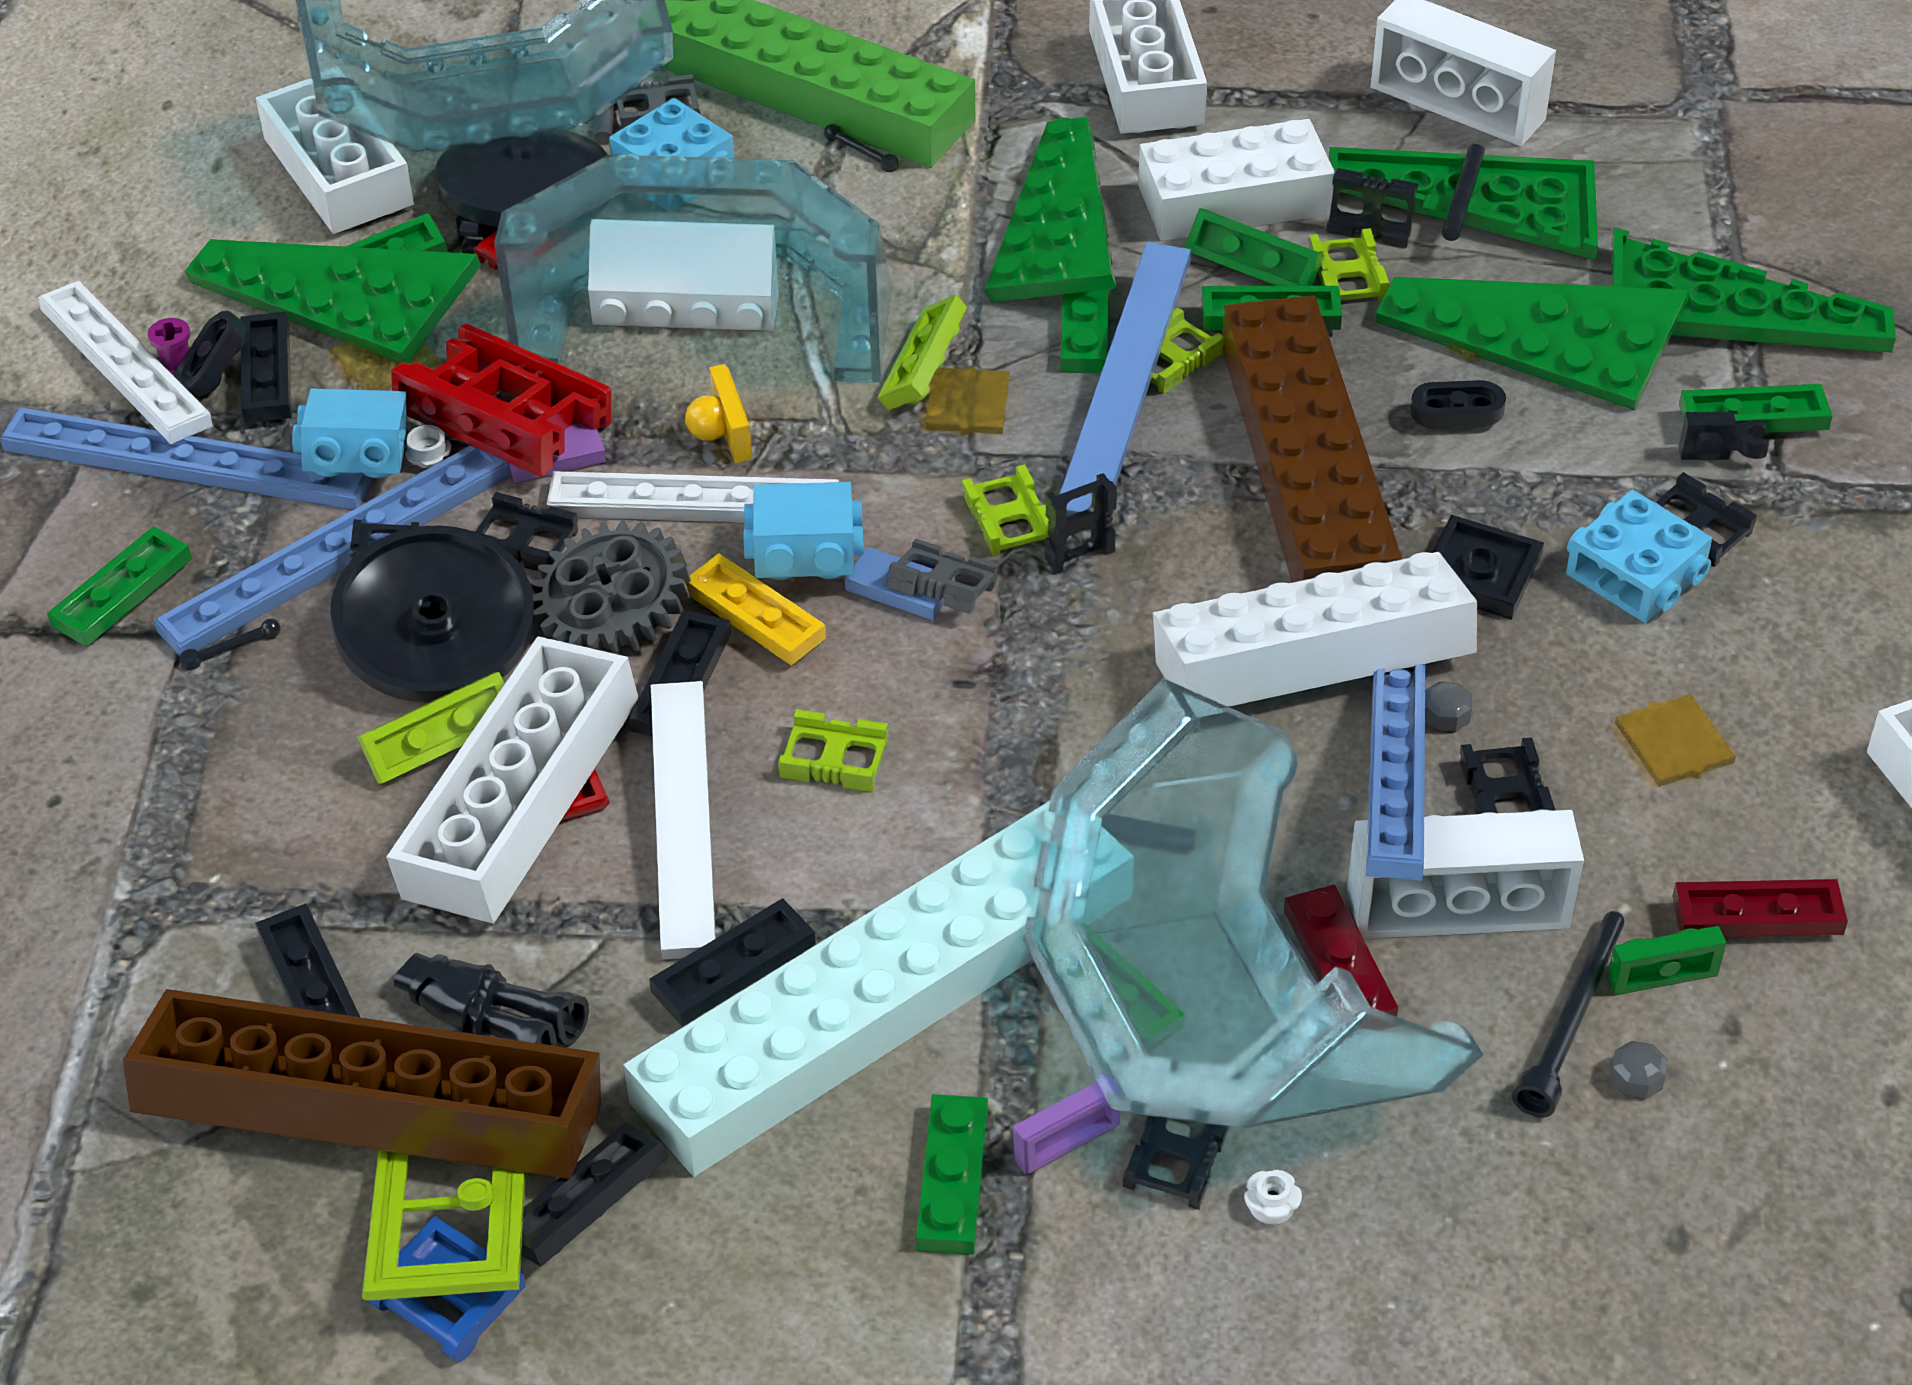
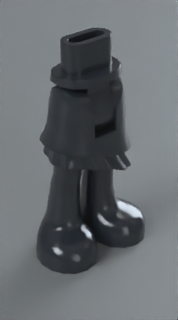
M414 953L398 970L394 978V986L408 992L410 1000L414 1004L422 1006L434 1017L450 1024L463 1033L490 1037L493 1035L498 1038L557 1046V1042L564 1045H572L584 1032L588 1021L589 1003L585 997L564 991L543 992L507 983L501 972L495 970L491 964L476 965L461 960H448L447 956L441 954L429 958L420 953ZM503 1006L511 1008L529 1017H522L516 1014H512L510 1012L501 1010L500 1007Z

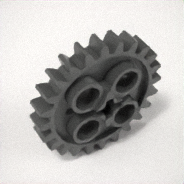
M621 520L615 531H610L606 522H603L600 525L599 534L592 535L589 530L584 528L581 534L582 540L578 543L569 538L564 539L567 548L564 553L553 550L549 552L553 565L538 566L542 579L531 582L535 592L533 595L534 619L545 638L600 651L610 649L613 654L620 655L622 646L627 644L633 651H639L638 639L642 637L655 642L657 637L654 629L657 626L670 629L672 624L668 614H681L683 608L679 600L689 598L690 596L686 584L691 582V578L681 549H677L671 536L664 539L662 531L658 527L648 533L644 522H639L632 531L629 530L625 520Z

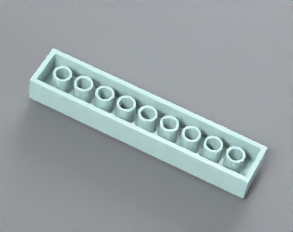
M1063 792L623 1064L629 1104L689 1173L695 1177L1037 958L1032 953L1035 937L1073 915H1076L1084 924L1088 925L1129 899L1132 887L1133 856Z

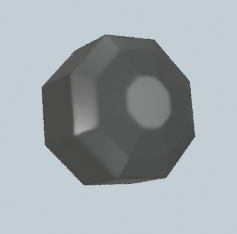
M1439 681L1425 690V721L1435 730L1456 732L1470 723L1472 694L1462 685Z
M1630 1041L1615 1050L1610 1081L1625 1096L1647 1099L1663 1089L1667 1058L1654 1044Z

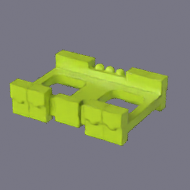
M1371 228L1362 229L1361 237L1320 241L1318 234L1309 235V249L1325 255L1318 271L1321 286H1338V279L1360 276L1366 280L1368 288L1344 291L1339 286L1341 300L1377 297L1378 301H1381L1389 288V281L1384 266L1378 262L1376 243ZM1351 247L1355 249L1358 256L1355 260L1333 261L1329 256L1328 250Z
M1177 307L1174 309L1159 354L1161 358L1172 365L1160 373H1153L1150 382L1158 386L1159 392L1165 394L1181 383L1183 376H1188L1189 372H1194L1195 368L1198 369L1200 365L1204 367L1223 354L1224 336L1219 333L1212 337L1184 320V311ZM1182 333H1190L1204 343L1192 351H1185L1171 341Z
M1025 464L1016 466L1015 475L975 485L971 478L962 480L964 499L972 515L978 521L981 531H983V538L992 556L1000 555V550L1045 540V538L1049 537V520L1045 516L1046 504L1040 505L1034 492L1035 483ZM1010 487L1017 497L1015 501L990 505L983 493L997 488ZM1018 519H1026L1033 529L1032 533L1008 538L1004 536L999 525Z
M796 709L793 716L794 726L785 753L780 755L778 761L780 778L810 782L812 777L817 782L823 778L825 783H829L832 780L835 785L842 781L843 788L873 793L883 753L889 742L888 723L858 719L856 726H852L851 722L831 719L830 722H826V714ZM800 738L822 740L826 744L821 758L811 760L792 755L796 742ZM850 746H861L874 749L876 752L872 765L868 768L844 765L843 759L847 748Z

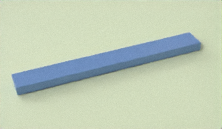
M1146 242L1060 494L1096 481V475L1102 473L1116 486L1190 264L1191 249ZM1092 493L1071 500L1067 504L1066 516L1088 509L1092 503Z
M19 407L0 437L3 451L350 510L360 506L374 479L363 473L343 472L337 476L325 477L313 471H302L301 454L195 436H189L170 444L157 430Z
M470 445L154 619L156 631L179 656L187 649L199 651L344 570L349 564L354 519H360L362 523L411 525V522H419L420 527L510 477L509 464ZM372 534L370 537L369 545L389 534Z
M1425 664L1395 669L1385 673L1384 668L1377 669L1373 675L1366 876L1422 881L1424 869Z

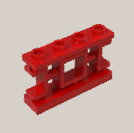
M467 323L458 328V340L451 338L446 341L447 362L435 370L418 362H414L411 365L402 362L391 370L392 391H406L408 417L426 425L437 426L445 434L539 477L544 476L553 469V454L560 456L565 453V430L572 424L580 423L593 430L598 428L605 429L611 425L612 390L608 385ZM500 390H504L517 397L507 403L492 395Z

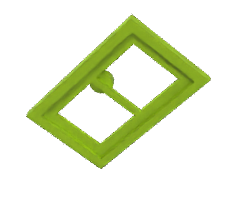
M378 1150L362 1298L364 1300L372 1301L519 1290L526 1172L493 1167L492 1185L485 1179L473 1178L463 1182L458 1187V1196L405 1200L409 1154ZM490 1206L486 1260L398 1267L403 1212L456 1208L476 1211Z

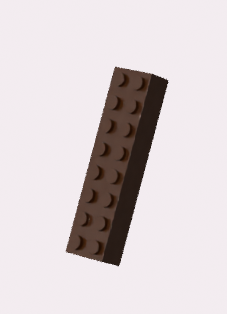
M1316 296L1224 305L1222 336H1224L1223 354L1291 582L1312 579L1322 573H1341L1355 570L1375 562L1388 563L1402 560Z
M171 989L165 990L123 1059L130 1112L566 1179H570L601 1106L599 1052Z

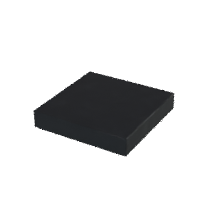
M1451 515L1432 553L1439 552L1476 599L1477 609L1512 620L1541 559L1544 542Z

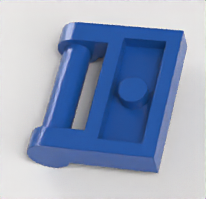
M434 1216L399 1252L398 1267L483 1261L487 1259V1250ZM520 1272L519 1290L439 1295V1297L464 1313L455 1324L416 1297L372 1300L368 1302L380 1311L390 1309L441 1344V1351L456 1362H461L473 1351L478 1337L517 1297L526 1285L524 1275Z

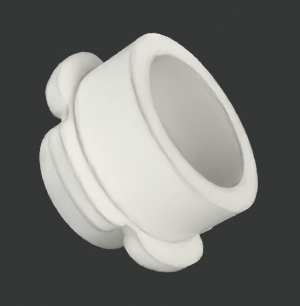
M422 425L414 428L407 435L405 457L413 465L430 468L443 461L444 457L450 455L451 443L445 440L444 432L439 427Z
M1282 1170L1259 1171L1253 1174L1247 1181L1246 1187L1248 1191L1245 1193L1244 1199L1250 1212L1257 1220L1266 1224H1280L1288 1220L1294 1210L1299 1207L1302 1193L1301 1189L1294 1185V1178L1287 1172ZM1274 1190L1278 1195H1270L1268 1192Z

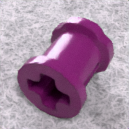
M165 318L152 324L147 335L150 344L157 350L158 357L156 359L175 377L178 366L189 350L188 340L190 339L191 332L188 323L184 320Z

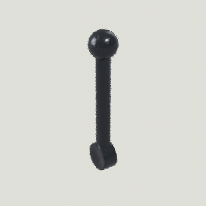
M829 124L824 128V136L828 140H838L881 163L882 170L886 172L897 170V156L893 154L883 155L842 133L836 124Z
M266 619L261 627L200 651L187 649L180 654L181 665L186 670H194L201 665L204 659L263 636L275 638L280 633V624L275 619Z

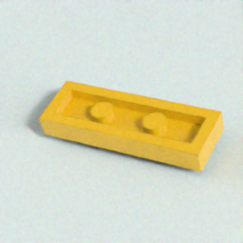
M720 553L690 575L691 582L686 584L690 597L722 619L730 620L731 625L791 666L826 639V626L824 623Z

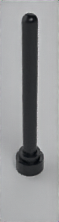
M1610 911L1604 915L1538 1064L1522 1072L1511 1095L1516 1107L1526 1114L1538 1118L1549 1117L1557 1107L1562 1095L1558 1073L1609 961L1614 945H1616L1624 927V917L1617 911Z

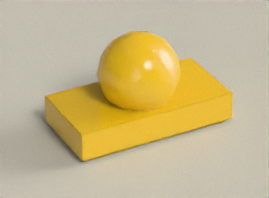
M725 364L709 367L712 395H702L689 404L685 413L686 427L694 437L702 441H714L724 435L734 463L750 461V457H752L750 425L730 370Z

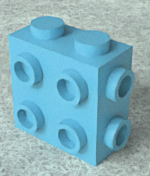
M672 98L609 137L610 160L613 172L620 179L628 181L643 191L647 197L655 199L670 210L735 170L733 135L675 98Z
M310 388L306 405L298 406L297 424L293 426L292 435L293 453L301 454L302 471H313L325 477L337 476L343 472L363 473L372 478H383L391 474H400L407 437L406 391Z
M851 482L758 484L753 486V504H744L745 559H754L755 578L786 580L791 577L818 576L824 579H834L841 575H854V556H863L864 549L862 500L852 501Z
M1632 489L1616 503L1614 501L1608 503L1601 511L1599 517L1588 527L1582 526L1574 532L1567 545L1569 559L1566 574L1646 624L1661 610L1668 611L1676 603L1680 593L1690 584L1698 585L1705 578L1711 566V560L1708 559L1713 537Z

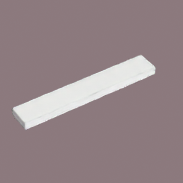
M80 281L38 297L41 311L170 444L213 427L210 412Z
M553 471L546 506L547 511L552 506L577 513V518L744 523V504H753L754 485L839 482V480Z
M702 681L651 685L662 960L684 958L716 939Z

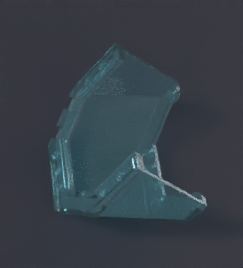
M294 0L302 47L318 115L412 152L440 151L451 146L470 143L483 144L491 139L511 136L526 137L537 132L556 129L569 130L576 126L589 124L673 59V29L665 0H579L580 5L571 13L567 14L562 11L541 28L408 49L385 39L377 43L367 38L366 31L343 22L340 0Z
M633 154L607 155L501 213L494 244L509 342L561 365L576 292L588 286L591 219L774 225L776 257L789 258L807 273L815 271L824 278V286L843 299L834 363L835 381L881 383L891 298V281L880 224L794 160H775L772 158L733 159L727 157L699 158L677 155L668 157L636 156Z
M1164 678L1053 788L1048 810L1055 814L1050 842L1042 841L1033 886L1040 889L1035 918L1027 917L1023 941L1110 1108L1119 1112L1249 1128L1443 1092L1484 1055L1470 1032L1461 1024L1452 1021H1440L1430 1028H1426L1370 1007L1351 973L1335 967L1317 983L1265 895L1283 791L1292 782L1298 764L1296 752L1283 731ZM1178 1009H1180L1185 1014V1016L1180 1018Z

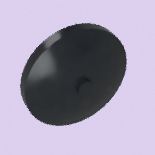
M506 126L472 134L447 148L438 159L435 170L437 193L441 201L450 210L471 221L502 228H542L574 221L599 208L609 197L613 187L612 162L608 153L599 144L578 133L547 126Z
M442 525L420 526L391 533L359 552L343 570L336 583L331 599L330 615L333 637L339 654L358 678L386 695L407 701L426 703L443 697L494 672H499L502 678L507 675L519 662L529 645L534 627V600L531 585L525 571L512 554L500 544L484 535L463 528Z

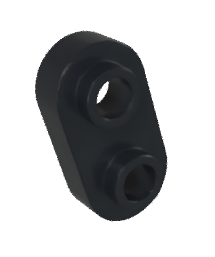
M226 310L215 314L204 325L175 373V378L195 398L208 395L217 389L223 372L233 356L245 344L247 331L245 323L231 311Z
M1485 380L1428 382L1414 389L1411 398L1410 414L1418 424L1433 429L1490 426L1503 418L1506 394L1500 386Z

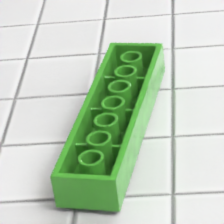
M662 0L640 20L645 62L680 75L692 74L693 80L822 128L829 124H836L842 133L857 141L930 168L938 162L976 121L975 79L755 0Z

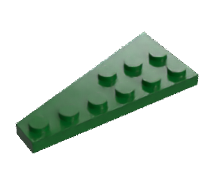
M1087 116L1072 119L1062 117L1046 123L985 286L990 302L1117 288L1112 271V254L1107 239L1109 235L1103 197L1099 187L1101 184L1095 161L1097 157L1093 131Z
M1329 147L1328 159L1334 172H1336L1337 168L1362 172L1364 173L1363 178L1370 175L1372 180L1375 177H1379L1380 181L1385 178L1388 180V183H1391L1392 178L1419 183L1414 212L1446 220L1466 154ZM1484 155L1463 225L1596 260L1598 229L1595 163L1591 160ZM1341 189L1339 191L1364 198V195L1358 191ZM1390 197L1383 199V204L1408 210V204L1404 200Z
M1614 227L1612 236L1611 286L1689 290L1688 302L1672 333L1674 336L1814 346L1817 348L1852 349L1866 352L1892 353L1896 335L1894 309L1892 307L1840 292L1828 297L1807 291L1809 283L1792 279L1789 285L1766 279L1767 271L1702 252L1694 253L1691 256L1668 250V242L1653 238L1649 245L1629 239V231Z
M210 239L184 272L192 284L268 313L287 312L289 321L394 361L408 364L481 267L477 254Z
M1394 277L1376 311V323L1635 410L1688 302L1689 290Z

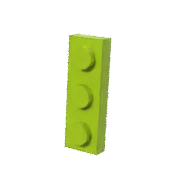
M957 294L922 309L877 397L888 411L904 404L914 405L928 394L930 390L929 383L935 371L943 364L945 360L944 353L950 341L958 334L960 330L958 325L967 309V306Z
M494 672L357 736L377 783L387 782L463 746L505 685L500 673Z

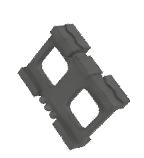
M693 75L667 77L668 83H665L663 80H660L658 84L656 81H652L651 85L648 82H644L643 86H640V81L615 83V96L621 129L666 103L665 98L667 96L669 98L690 96L692 103L687 106L700 114ZM642 99L648 100L649 109L646 111L629 113L624 110L623 104L642 102Z
M915 539L912 542V547L897 563L892 562L890 564L886 587L913 596L917 590H919L920 595L927 593L929 598L935 595L936 600L944 598V606L971 614L975 607V600L986 588L993 589L996 586L999 565L976 557H971L969 561H965V557L950 552L943 554L941 546ZM911 561L933 570L931 572H921L906 565ZM963 575L966 576V581L977 584V586H968L952 579L955 576L961 577Z

